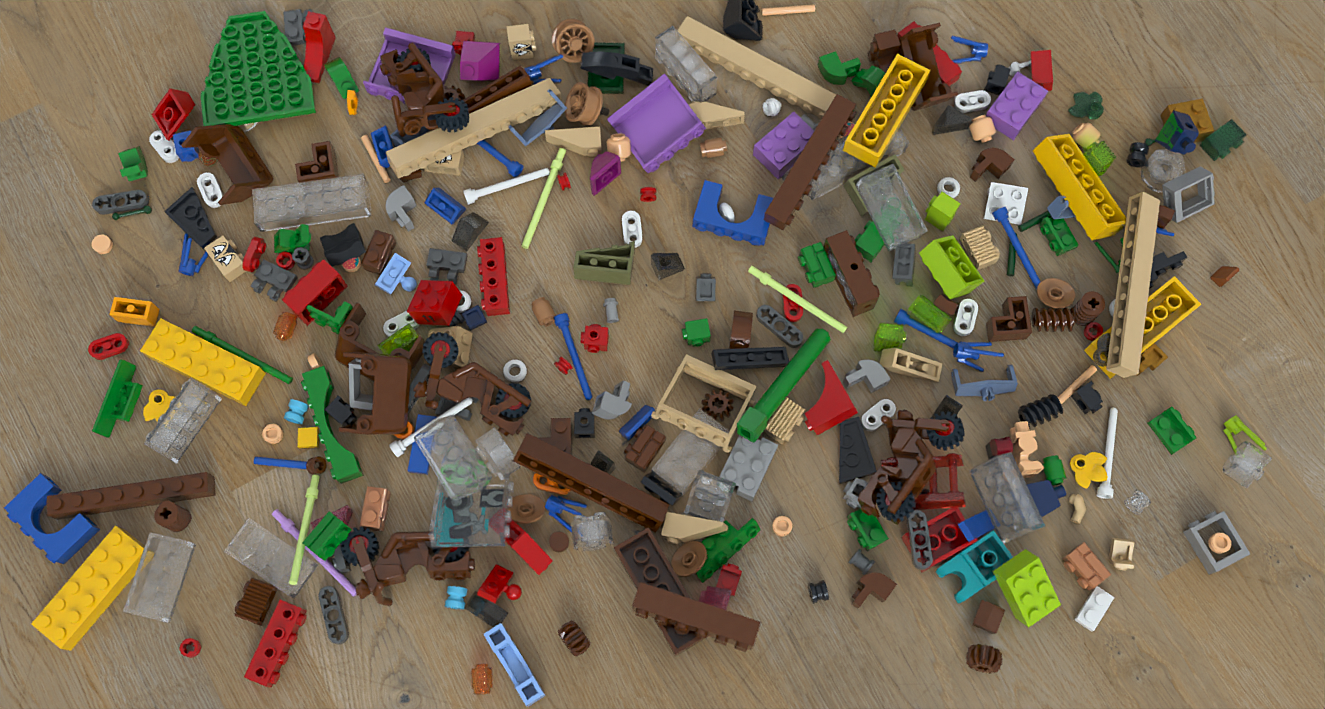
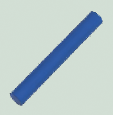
M254 457V464L307 469V461Z

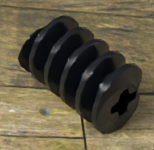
M1050 394L1048 397H1042L1041 400H1035L1033 403L1030 402L1027 405H1022L1018 410L1020 422L1028 421V425L1030 423L1033 427H1036V421L1041 425L1044 424L1043 418L1048 422L1051 421L1050 415L1057 419V412L1063 414V408L1057 396Z

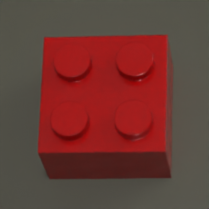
M421 280L407 312L417 324L449 326L463 294L453 281Z

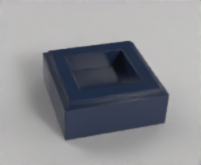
M479 305L461 313L470 331L487 323Z

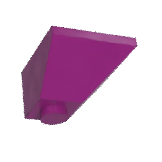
M463 41L460 59V80H497L500 74V43Z
M605 151L602 155L599 154L594 158L590 174L593 196L621 174V161L618 155Z

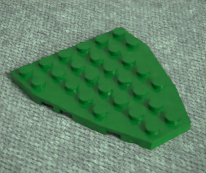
M265 11L229 16L226 26L221 32L220 42L216 43L209 64L210 71L208 77L205 78V89L200 95L203 126L225 124L237 126L316 113L311 78L306 73L287 37L281 33L274 21H271L269 15Z

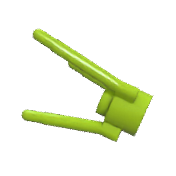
M1237 415L1224 423L1226 428L1223 432L1227 435L1237 457L1240 456V453L1231 435L1232 432L1234 435H1237L1243 430L1263 450L1267 449L1265 443Z

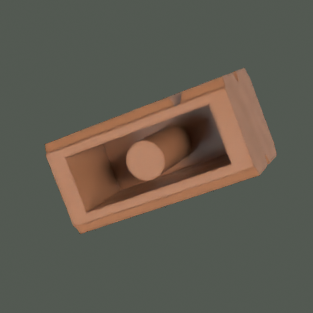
M367 486L360 526L364 527V529L368 528L372 531L384 532L389 505L387 502L390 500L391 495L387 489Z
M1085 542L1078 545L1062 558L1064 567L1070 573L1073 572L1078 578V584L1088 591L1097 587L1111 575Z

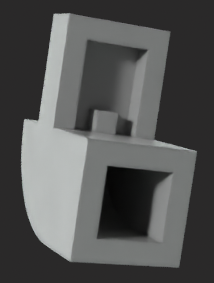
M402 185L388 196L386 211L392 222L396 220L401 228L405 226L408 232L412 230L414 225L406 213L417 205L406 187Z
M861 360L857 363L856 369L846 374L843 383L846 388H849L864 380L869 391L873 393L888 385L891 379L883 366L878 362Z
M622 381L615 385L613 394L605 391L598 395L592 414L606 420H612L626 413L632 403L626 401L630 394V391H628L630 383Z

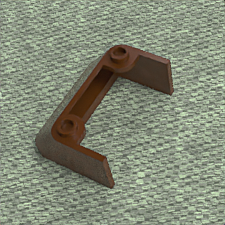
M940 23L911 29L899 39L901 46L898 54L930 70L926 83L911 107L913 111L943 103L958 96V92L952 93L950 86L946 83H941L933 51L936 43H938V35L935 30L941 26Z
M230 124L196 126L181 145L183 148L198 147L203 156L217 158L229 176L233 185L230 186L225 195L218 201L219 205L243 202L273 182L272 174L239 126Z
M359 303L355 304L342 324L335 350L336 360L349 368V363L355 358L343 357L344 352L378 353L356 341L360 334L358 326L366 315V312ZM419 336L409 352L402 348H396L390 355L407 357L411 362L412 372L423 355L422 349L425 341L423 337ZM360 370V375L374 382L375 376L367 375Z
M359 351L344 352L343 357L361 358L362 371L367 375L375 376L372 415H362L359 417L357 425L339 427L338 431L365 435L403 433L407 428L411 377L410 360L405 356Z

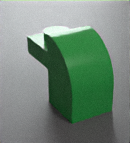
M835 51L819 57L817 66L827 82L834 85H843L846 82L847 76L852 77L857 74L861 62L859 58H855L841 63Z
M340 57L323 65L343 99L347 98L348 90H354L355 93L359 91L349 70Z
M871 66L869 69L862 68L851 82L854 86L866 88L872 97L886 73L876 66Z
M140 146L118 153L123 168L120 169L122 177L127 176L130 182L148 176L146 161Z
M301 224L295 231L279 229L274 235V253L288 252L293 254L294 250L299 247L306 248L309 251L311 240L309 225Z

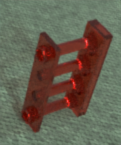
M950 453L946 456H934L936 470L929 480L930 492L919 495L915 500L916 505L913 509L966 507L964 492L958 491L957 467L964 466L962 455ZM890 457L886 460H881L882 466L898 467V460L895 457ZM949 467L950 491L948 493L938 492L937 468Z

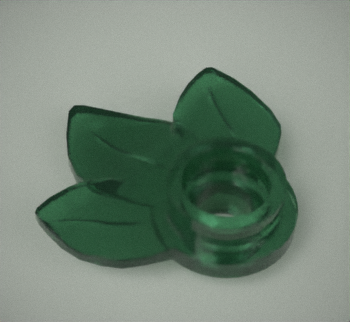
M1095 91L1090 95L1085 92L1074 93L1076 105L1068 109L1070 114L1078 118L1087 116L1093 120L1098 119L1103 114V99L1099 93Z

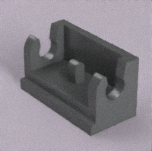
M896 243L893 279H895V284L897 285L900 282H905L907 286L913 287L916 257L915 244Z

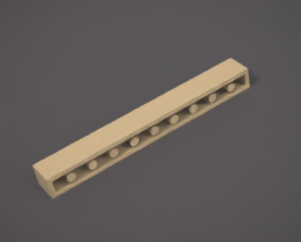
M689 16L685 18L676 32V42L682 47L692 49L697 55L707 57L712 63L722 65L726 70L737 73L744 80L752 81L759 88L769 90L774 96L784 98L789 104L799 106L803 111L814 114L820 120L836 94Z
M550 78L470 113L469 123H467L466 127L463 126L461 131L459 128L457 132H454V130L448 132L447 129L443 131L442 128L435 129L386 151L388 163L398 179L408 176L420 168H425L429 164L440 161L453 153H458L462 149L473 146L481 140L491 138L501 131L508 130L510 125L514 126L518 123H523L529 118L542 114V112L547 111L557 103L548 93V90L551 89L560 100L561 93Z
M1145 192L1129 197L1106 370L1123 378L1139 374L1160 200Z

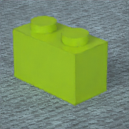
M941 192L938 197L934 195L925 211L927 213L925 220L943 232L954 218L961 203L944 192Z

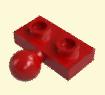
M496 564L479 588L477 595L496 603L503 592L506 593L510 600L519 599L522 595V589L517 584L508 585L514 572Z

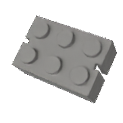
M739 435L718 478L717 485L732 493L736 485L738 486L736 494L752 502L776 453L778 444L763 437L761 441L757 439L753 443Z

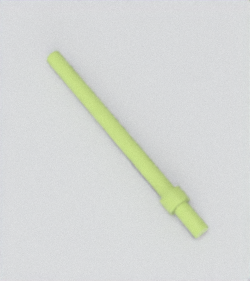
M559 148L557 156L550 166V174L521 245L525 249L529 248L557 173L561 171L563 166L562 161L566 150L563 148Z
M754 266L749 268L748 272L760 279V282L764 285L768 284L840 332L844 333L847 326L772 279V276L767 272L763 273Z
M312 475L310 487L306 491L305 497L307 501L289 584L297 585L305 550V545L302 542L307 538L314 502L318 498L319 475Z

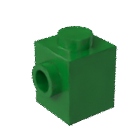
M707 318L685 322V327L682 329L683 340H687L688 345L698 347L710 342L711 335Z

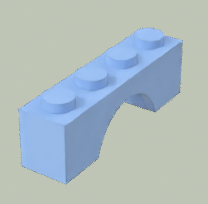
M500 623L483 635L504 666L525 705L529 707L546 696L504 625Z

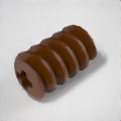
M1095 291L1084 294L1073 307L1075 312L1074 323L1086 326L1093 322L1105 308L1103 296Z
M1033 308L1032 325L1037 328L1038 332H1041L1042 327H1044L1045 332H1048L1050 326H1052L1053 332H1056L1057 326H1059L1061 332L1064 331L1065 326L1071 332L1075 322L1074 309L1063 308L1062 310L1061 308H1056L1054 310L1053 308H1048L1046 310L1041 308L1038 310Z
M163 501L154 513L156 523L173 532L183 531L192 519L188 510L171 501Z

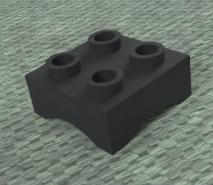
M355 223L348 225L345 230L338 234L320 237L324 255L332 267L341 265L349 259L360 257L366 252Z

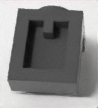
M701 273L700 277H696V301H715L716 278L712 277L710 273Z
M339 545L332 555L335 556L332 558L333 565L338 571L346 573L351 571V568L341 552L340 547L342 546Z

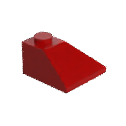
M170 88L151 114L166 140H171L173 134L176 133L196 105L188 92Z

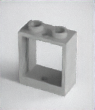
M1200 166L1162 185L1164 206L1175 210L1172 217L1174 222L1178 223L1214 205L1213 173ZM1197 184L1198 195L1182 203L1181 191Z
M355 358L349 363L350 407L372 410L373 395L361 394L360 391L361 358Z
M1214 511L1204 516L1206 520L1201 523L1199 520L1188 524L1189 529L1183 532L1208 574L1218 572L1250 555L1249 550L1224 511L1219 514ZM1215 521L1218 522L1223 532L1229 536L1231 545L1235 549V552L1218 561H1215L1198 533V530Z

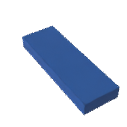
M418 414L415 432L437 418V416ZM436 428L412 443L408 472L428 475Z
M987 509L962 521L958 526L970 542L999 527V524L990 510Z

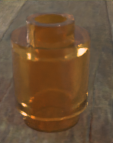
M282 312V315H279L273 330L276 339L281 341L292 339L297 325L296 315L289 312Z
M476 664V668L471 669L474 694H490V689L492 688V668H488V664Z

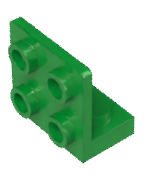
M344 301L336 309L335 317L310 305L306 309L310 313L309 316L315 319L314 322L322 327L327 325L331 327V331L339 335L340 328L353 307Z

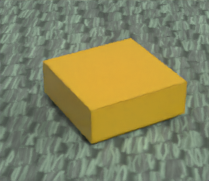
M298 428L297 447L299 449L319 448V428Z

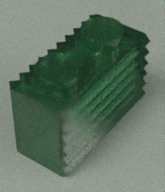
M1231 119L1205 138L1200 147L1205 150V153L1213 161H1216L1218 158L1224 159L1231 153L1230 149L1233 147L1237 149L1244 143L1243 139L1247 134Z

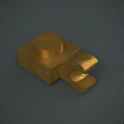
M1155 343L1141 355L1140 359L1142 362L1140 363L1137 376L1148 367L1153 371L1168 358Z

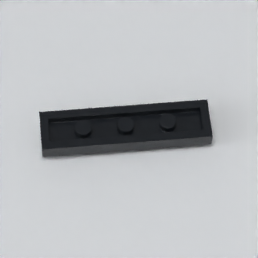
M786 347L715 349L711 353L715 370L786 367L789 363Z

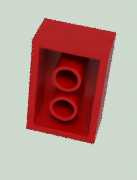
M323 259L321 262L316 263L306 276L301 277L293 289L285 293L282 301L294 315L308 326L314 319L309 316L310 313L306 307L310 305L323 311L348 286L341 275Z
M957 505L927 521L933 561L930 567L921 570V572L928 570L978 541L976 538L969 542L958 526L965 518ZM918 526L916 529H913V532L923 530V528L919 529ZM907 532L901 538L911 553L909 534ZM917 534L914 537V542L920 546L924 545L925 538ZM926 548L922 550L915 549L916 552L920 551L921 554L917 561L924 565L928 561L927 558H923L922 554L923 551H926Z

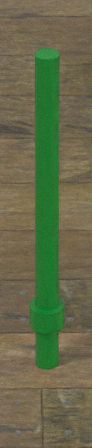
M197 326L192 328L191 332L204 340L259 366L263 371L281 381L291 384L292 377L221 340L211 331H205Z

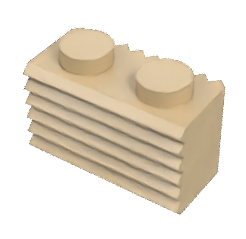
M983 225L962 233L960 241L977 271L991 266L998 261L1000 252L997 246H994L991 242V234L988 230L984 229Z
M786 397L767 422V427L763 432L780 444H783L785 440L788 442L795 433L792 431L795 425L800 426L805 419V416H803L805 409Z

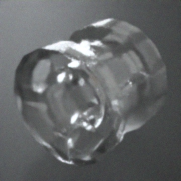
M1135 490L1132 493V497H1128L1124 503L1131 512L1140 515L1143 512V508L1148 507L1151 501L1142 491Z

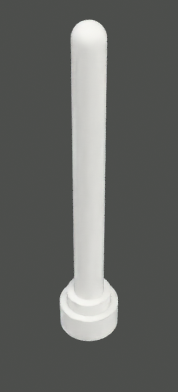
M544 168L476 191L475 189H466L463 192L469 205L475 203L478 197L547 176L550 171L548 168Z
M471 397L464 399L404 440H395L389 444L391 450L396 457L401 456L405 453L404 451L407 449V446L472 404L473 399Z
M1111 408L1109 411L1105 449L1107 460L1104 463L1108 479L1097 487L1096 496L1103 499H1112L1114 493L1110 481L1118 413L1116 408Z

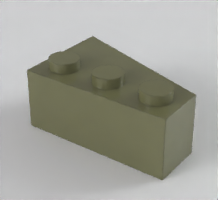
M896 154L879 162L876 168L872 166L851 177L843 185L861 217L904 171Z
M635 241L622 246L616 244L610 248L600 249L598 247L576 251L573 267L574 279L630 285L635 257Z

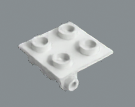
M991 182L990 188L987 191L988 200L984 219L998 221L994 219L992 213L1006 206L1009 212V218H1007L1009 222L1021 225L1028 188Z

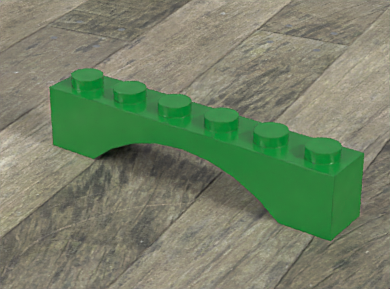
M321 366L302 373L304 380L301 381L304 391H308L309 398H307L310 409L314 410L315 415L312 417L316 427L319 426L321 433H318L319 439L326 446L327 450L324 451L327 461H331L333 468L330 469L333 479L343 484L364 476L358 458L340 445L331 429L329 414L325 411L334 390L329 371L325 366Z

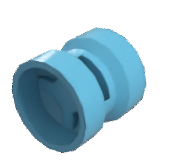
M290 399L288 404L289 411L285 413L284 419L296 424H303V415L307 412L309 405Z
M448 586L447 594L450 597L445 600L444 607L464 610L465 602L463 597L467 595L468 589Z

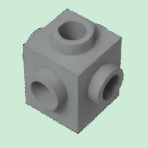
M858 478L853 483L848 482L843 490L846 493L843 499L846 500L847 505L854 509L856 507L861 508L858 497L853 493L859 494L862 489H865L868 482Z

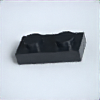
M648 473L641 480L646 490L651 493L655 492L660 496V500L667 504L674 505L681 497L679 493L652 473Z

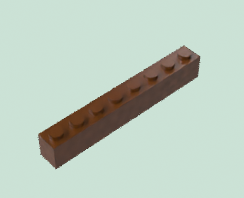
M836 94L767 208L764 221L783 231L786 225L790 226L795 218L793 215L795 210L799 211L802 207L804 195H809L813 187L811 185L813 180L817 181L820 177L822 165H827L831 157L829 155L831 150L835 151L840 142L838 138L845 135L848 129L847 123L854 120L857 114L855 111L856 103Z
M528 433L513 459L514 462L645 528L649 527L655 533L664 521L669 504Z
M208 472L51 495L47 496V516L60 520L73 518L79 513L93 515L158 505L163 501L178 502L216 496L215 477Z

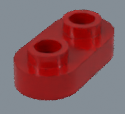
M253 237L243 259L242 266L244 271L254 272L255 269H258L259 259L266 251V243H264L263 238Z
M789 284L786 286V288L802 297V290L798 285ZM782 294L784 317L790 322L799 321L803 315V307ZM795 311L796 315L793 316L790 314V312Z
M115 333L91 342L88 352L93 358L102 360L125 352L129 346V341L124 335ZM122 342L121 346L117 347V344Z

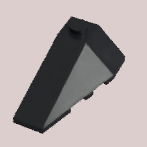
M728 0L723 16V31L733 39L762 40L763 25L762 21L758 20L759 6L755 4L754 0Z

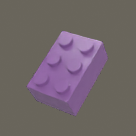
M1017 72L990 107L986 117L992 118L995 129L1014 140L1043 102L1048 90Z
M792 112L754 145L753 156L779 179L793 167L814 130L795 112Z

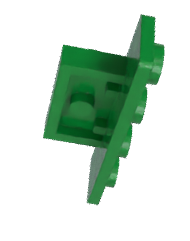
M122 359L119 360L92 432L109 438L116 420L130 421L143 387L141 384L131 382L136 365Z
M751 518L739 530L725 520L724 523L728 526L727 531L708 536L701 542L706 548L707 559L701 569L695 574L702 583L712 577L722 565L726 564L736 552L740 551L748 541L757 535L761 529L756 520Z

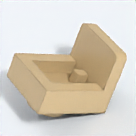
M1112 538L1108 561L1115 569L1126 571L1127 568L1134 569L1132 555L1135 542L1133 540Z

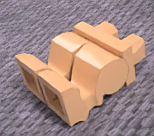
M1028 421L1016 422L1014 424L1015 427L1010 429V438L1013 444L1011 456L1014 458L1011 462V473L1015 479L1034 478L1044 469L1042 463L1038 460L1030 461L1028 459L1038 449L1037 442L1034 439L1036 436L1035 430H1029Z

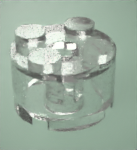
M1168 149L1156 150L1141 168L1142 181L1146 182L1149 189L1163 192V184L1185 173L1183 155Z
M1244 441L1235 449L1237 452L1233 456L1230 455L1226 460L1222 471L1243 487L1248 488L1254 479L1258 481L1263 476L1265 471L1262 469L1269 464L1272 457L1252 443Z
M597 512L594 516L588 517L585 515L574 517L571 529L575 550H578V547H583V551L600 550L606 548V544L609 542L610 546L613 545L611 519L606 516L605 512Z

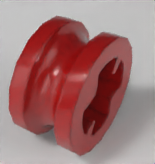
M566 172L562 176L557 175L562 191L566 187L568 189L571 188Z
M644 187L640 189V194H642L640 196L641 201L652 202L657 199L655 188Z
M282 252L276 257L277 265L287 271L291 270L295 265L292 255L288 252ZM285 258H288L290 261H287V264L284 265L283 261H285Z
M1097 322L1089 323L1083 331L1085 338L1094 341L1103 334L1101 324ZM1091 328H1095L1094 331L1097 330L1095 335H1092L1093 332H1089Z
M561 356L559 361L554 363L556 368L564 375L568 374V370L573 369L571 364Z
M188 638L180 644V652L183 656L192 658L201 651V644L196 639ZM192 643H194V645H192L193 647H195L194 651H189L187 653V645H191Z

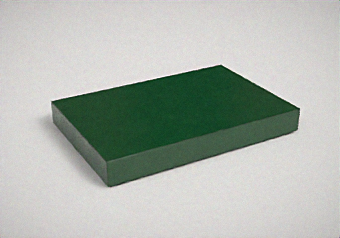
M594 43L592 52L625 54V43ZM588 72V87H597L601 90L602 94H624V78L616 76L613 80Z

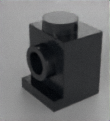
M996 65L994 71L990 70L984 91L1000 95L1006 87L1010 68Z
M1092 381L1071 395L1084 414L1090 411L1094 414L1103 407L1101 405L1103 402L1101 395L1091 387L1094 384Z
M337 396L325 409L342 426L353 425L357 421V417L352 413L354 409L345 403L340 396Z
M581 408L579 412H574L575 438H595V415L590 412L589 408ZM587 419L588 422L586 424H582L581 420Z

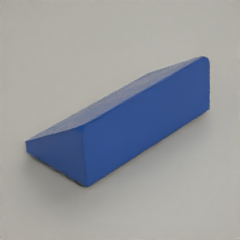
M385 125L370 134L379 164L388 168L390 165L386 151L393 149L388 128Z
M433 188L424 202L451 224H454L466 210L463 205L441 188Z
M648 405L643 406L619 430V433L627 441H630L640 427L643 428L652 419L651 414L653 411L655 412V409Z

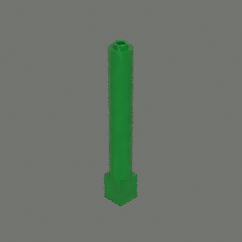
M815 329L755 406L753 408L749 407L737 422L738 435L755 443L767 427V421L830 342L829 333L825 329Z

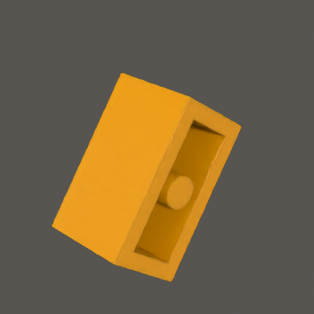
M114 297L109 315L118 322L155 327L160 309L150 301Z

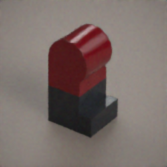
M1010 437L995 438L986 445L989 464L1008 461V454L1013 453V444Z

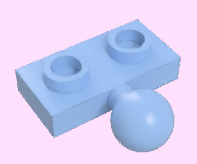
M395 253L378 278L375 286L391 295L400 282L405 291H413L417 286L416 280L413 277L403 276L411 262Z

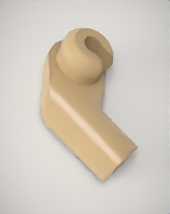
M1071 494L1069 502L1074 504L1075 511L1070 520L1073 523L1080 524L1086 512L1084 499L1079 494Z

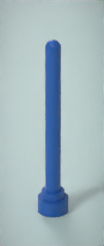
M485 140L477 143L507 167L508 173L514 178L518 177L523 171L524 166L518 161H510Z
M1006 206L994 211L992 215L995 220L1001 222L1032 283L1037 289L1041 281L1007 219L1009 218V212Z
M900 309L894 320L895 323L899 325L907 324L954 349L956 341L910 318L907 311ZM972 353V359H979V354Z
M567 313L559 314L554 317L555 325L562 331L586 400H591L592 393L568 328L569 316Z

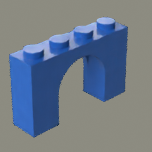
M705 180L694 214L693 227L702 232L710 231L717 236L725 235L736 241L744 240L755 246H764L770 223L764 221V215L774 198L758 194L751 217L741 223H731L723 219L717 209L723 185Z
M40 473L4 509L9 513L7 517L14 523L18 522L22 526L20 530L26 536H31L34 539L33 544L40 550L44 549L47 552L45 556L52 563L65 564L100 529L88 516L79 513L60 531L46 534L40 525V515L43 508L47 505V496L57 495L61 489L50 477Z

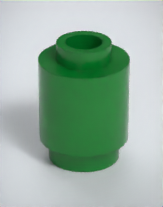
M1058 455L1044 458L1042 465L1046 480H1049L1052 486L1063 484V480L1067 477L1062 460L1059 459Z

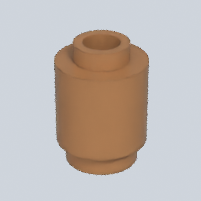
M721 137L704 140V142L700 143L702 157L724 156V152L727 151L726 140L722 141Z
M544 297L534 300L531 303L532 311L539 324L545 327L552 325L556 314L549 301Z

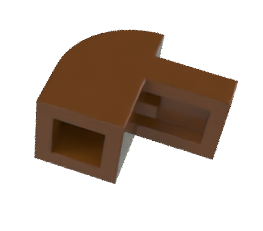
M985 149L979 154L976 160L977 163L972 167L971 170L973 172L970 178L976 182L988 170L999 179L1011 167L1015 159L1001 149Z
M734 310L729 349L749 348L753 313Z
M868 573L857 581V584L862 589L858 587L852 595L854 601L851 604L858 609L869 594H872L883 603L897 584L884 574Z

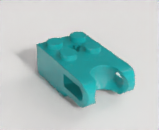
M993 530L937 568L935 572L940 578L948 574H956L960 577L962 588L954 595V599L959 604L996 580L993 571L1009 561L1013 556ZM988 557L990 559L988 563L984 561V558Z

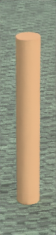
M815 5L762 8V16L815 12Z
M363 135L361 140L384 183L390 182L391 179L385 167L379 164L376 151L367 135Z
M1091 365L1057 397L1061 405L1097 371L1095 366Z

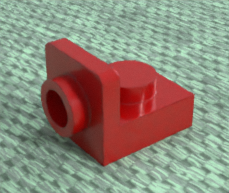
M456 31L455 41L452 43L455 53L461 55L463 41H474V32Z
M730 563L727 566H722L715 591L734 597L742 573L741 570H738V566Z

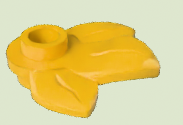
M157 389L150 393L149 403L144 407L143 415L146 421L155 418L160 425L168 427L172 420V413L184 412V407L177 397L169 396L166 391ZM158 395L162 397V400L159 403L155 401V398Z
M1090 452L1087 455L1078 454L1072 457L1070 468L1075 472V481L1078 485L1087 489L1091 481L1103 482L1108 479L1106 470L1101 466L1107 460L1103 454ZM1077 461H1082L1084 466H1078Z

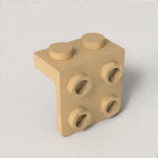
M459 326L432 328L429 330L428 337L441 332L447 333L456 340L459 352L456 361L451 366L459 369L468 364L473 333ZM424 358V364L431 366Z

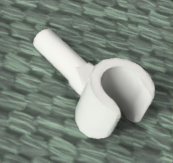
M1031 61L1020 64L1013 62L1009 67L1010 76H1015L1017 72L1020 73L1021 68L1030 66Z

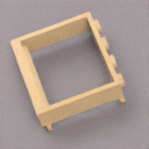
M686 354L660 400L657 411H653L651 416L654 419L661 418L663 421H668L680 429L694 433L696 436L707 439L717 446H722L725 452H730L732 447L728 445L737 429V422L745 414L748 406L754 405L755 401L752 398L757 386L722 370H715L713 366ZM683 373L745 400L729 434L666 405Z

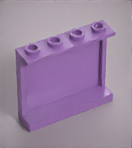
M385 28L383 32L385 41L369 81L363 82L369 94L374 96L381 95L391 100L393 95H397L399 101L405 104L404 96H401L396 88L390 85L388 77L382 74L380 70V65H382L380 56L397 49L398 55H401L402 51L406 53L410 43H414L417 48H420L422 51L425 50L429 54L431 66L442 79L444 86L456 55L452 45Z
M665 74L607 119L617 133L625 134L630 139L631 152L647 173L656 171L662 162L670 160L675 152L679 149H684L689 144V141L701 136L704 132L703 130L706 129Z

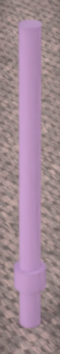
M276 509L272 516L281 524V528L286 533L289 532L298 541L300 531L295 527V523L290 518L287 519ZM305 546V549L355 597L356 587L338 569H335L328 559L324 561Z

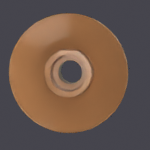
M1049 278L1039 283L1037 296L1049 307L1066 308L1074 302L1075 291L1069 283L1061 279Z
M531 494L518 495L512 498L506 505V515L516 523L528 524L535 522L545 513L544 501Z
M690 541L677 549L671 561V566L677 576L688 577L701 569L707 557L705 546L699 541Z

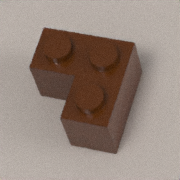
M895 29L874 34L873 41L870 43V51H868L869 61L873 62L874 66L885 73L901 46Z
M324 141L311 144L313 161L295 164L297 181L302 189L339 183L336 155L331 142Z
M1027 296L1007 297L1002 304L1004 316L991 317L986 323L989 342L1025 340L1032 333Z
M551 418V437L538 439L572 455L571 418Z

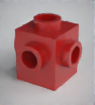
M599 324L585 326V332H581L580 340L581 343H584V349L591 353L607 351L609 329L608 327H601Z

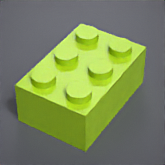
M953 235L935 239L919 252L923 263L928 266L933 278L939 282L944 294L949 299L967 295L984 282V279Z
M1023 550L993 571L1014 617L1028 628L1061 605L1040 558L1028 550Z

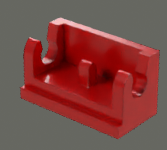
M1051 50L1031 51L1032 81L1046 90L1052 91Z

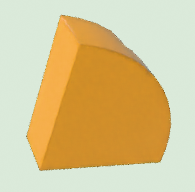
M354 90L347 91L349 115L357 114L358 97Z

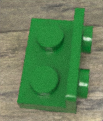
M1045 217L1039 224L1041 233L1046 236L1050 249L1057 256L1079 246L1064 219Z
M1172 406L1148 422V425L1171 455L1196 439L1194 430L1184 422L1181 413Z
M859 509L847 516L848 526L852 531L855 530L858 535V543L862 548H866L867 551L889 539L877 518L872 514L869 516Z

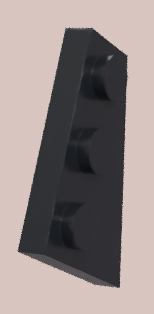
M193 187L164 211L203 250L217 238Z
M859 416L840 423L839 484L877 472Z

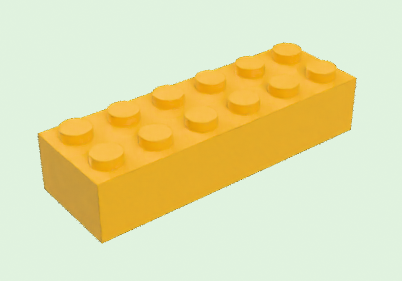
M897 54L847 137L843 151L876 168L926 83L930 70Z
M1070 134L1046 137L1033 150L1037 161L1041 163L1047 176L1055 184L1057 191L1066 197L1064 199L1065 201L1068 200V207L1071 208L1077 221L1081 223L1086 235L1092 241L1115 236L1125 227L1126 216Z
M1175 276L1148 297L1141 354L1201 305ZM1112 327L1084 350L1110 379L1116 375L1106 370Z
M161 318L140 350L148 358L244 406H247L266 374L259 366Z
M115 526L31 625L60 649L71 651L154 553L126 530Z

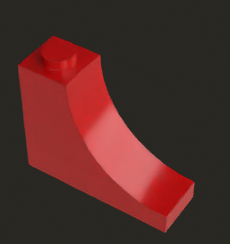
M308 11L303 24L306 38V54L303 67L311 81L320 84L325 69L323 65L328 61L336 37L326 15Z
M828 360L821 363L825 372L823 393L818 402L809 411L804 413L808 419L805 421L810 431L814 430L816 435L825 432L858 413Z
M501 510L489 521V528L538 575L546 570L553 561L519 525Z

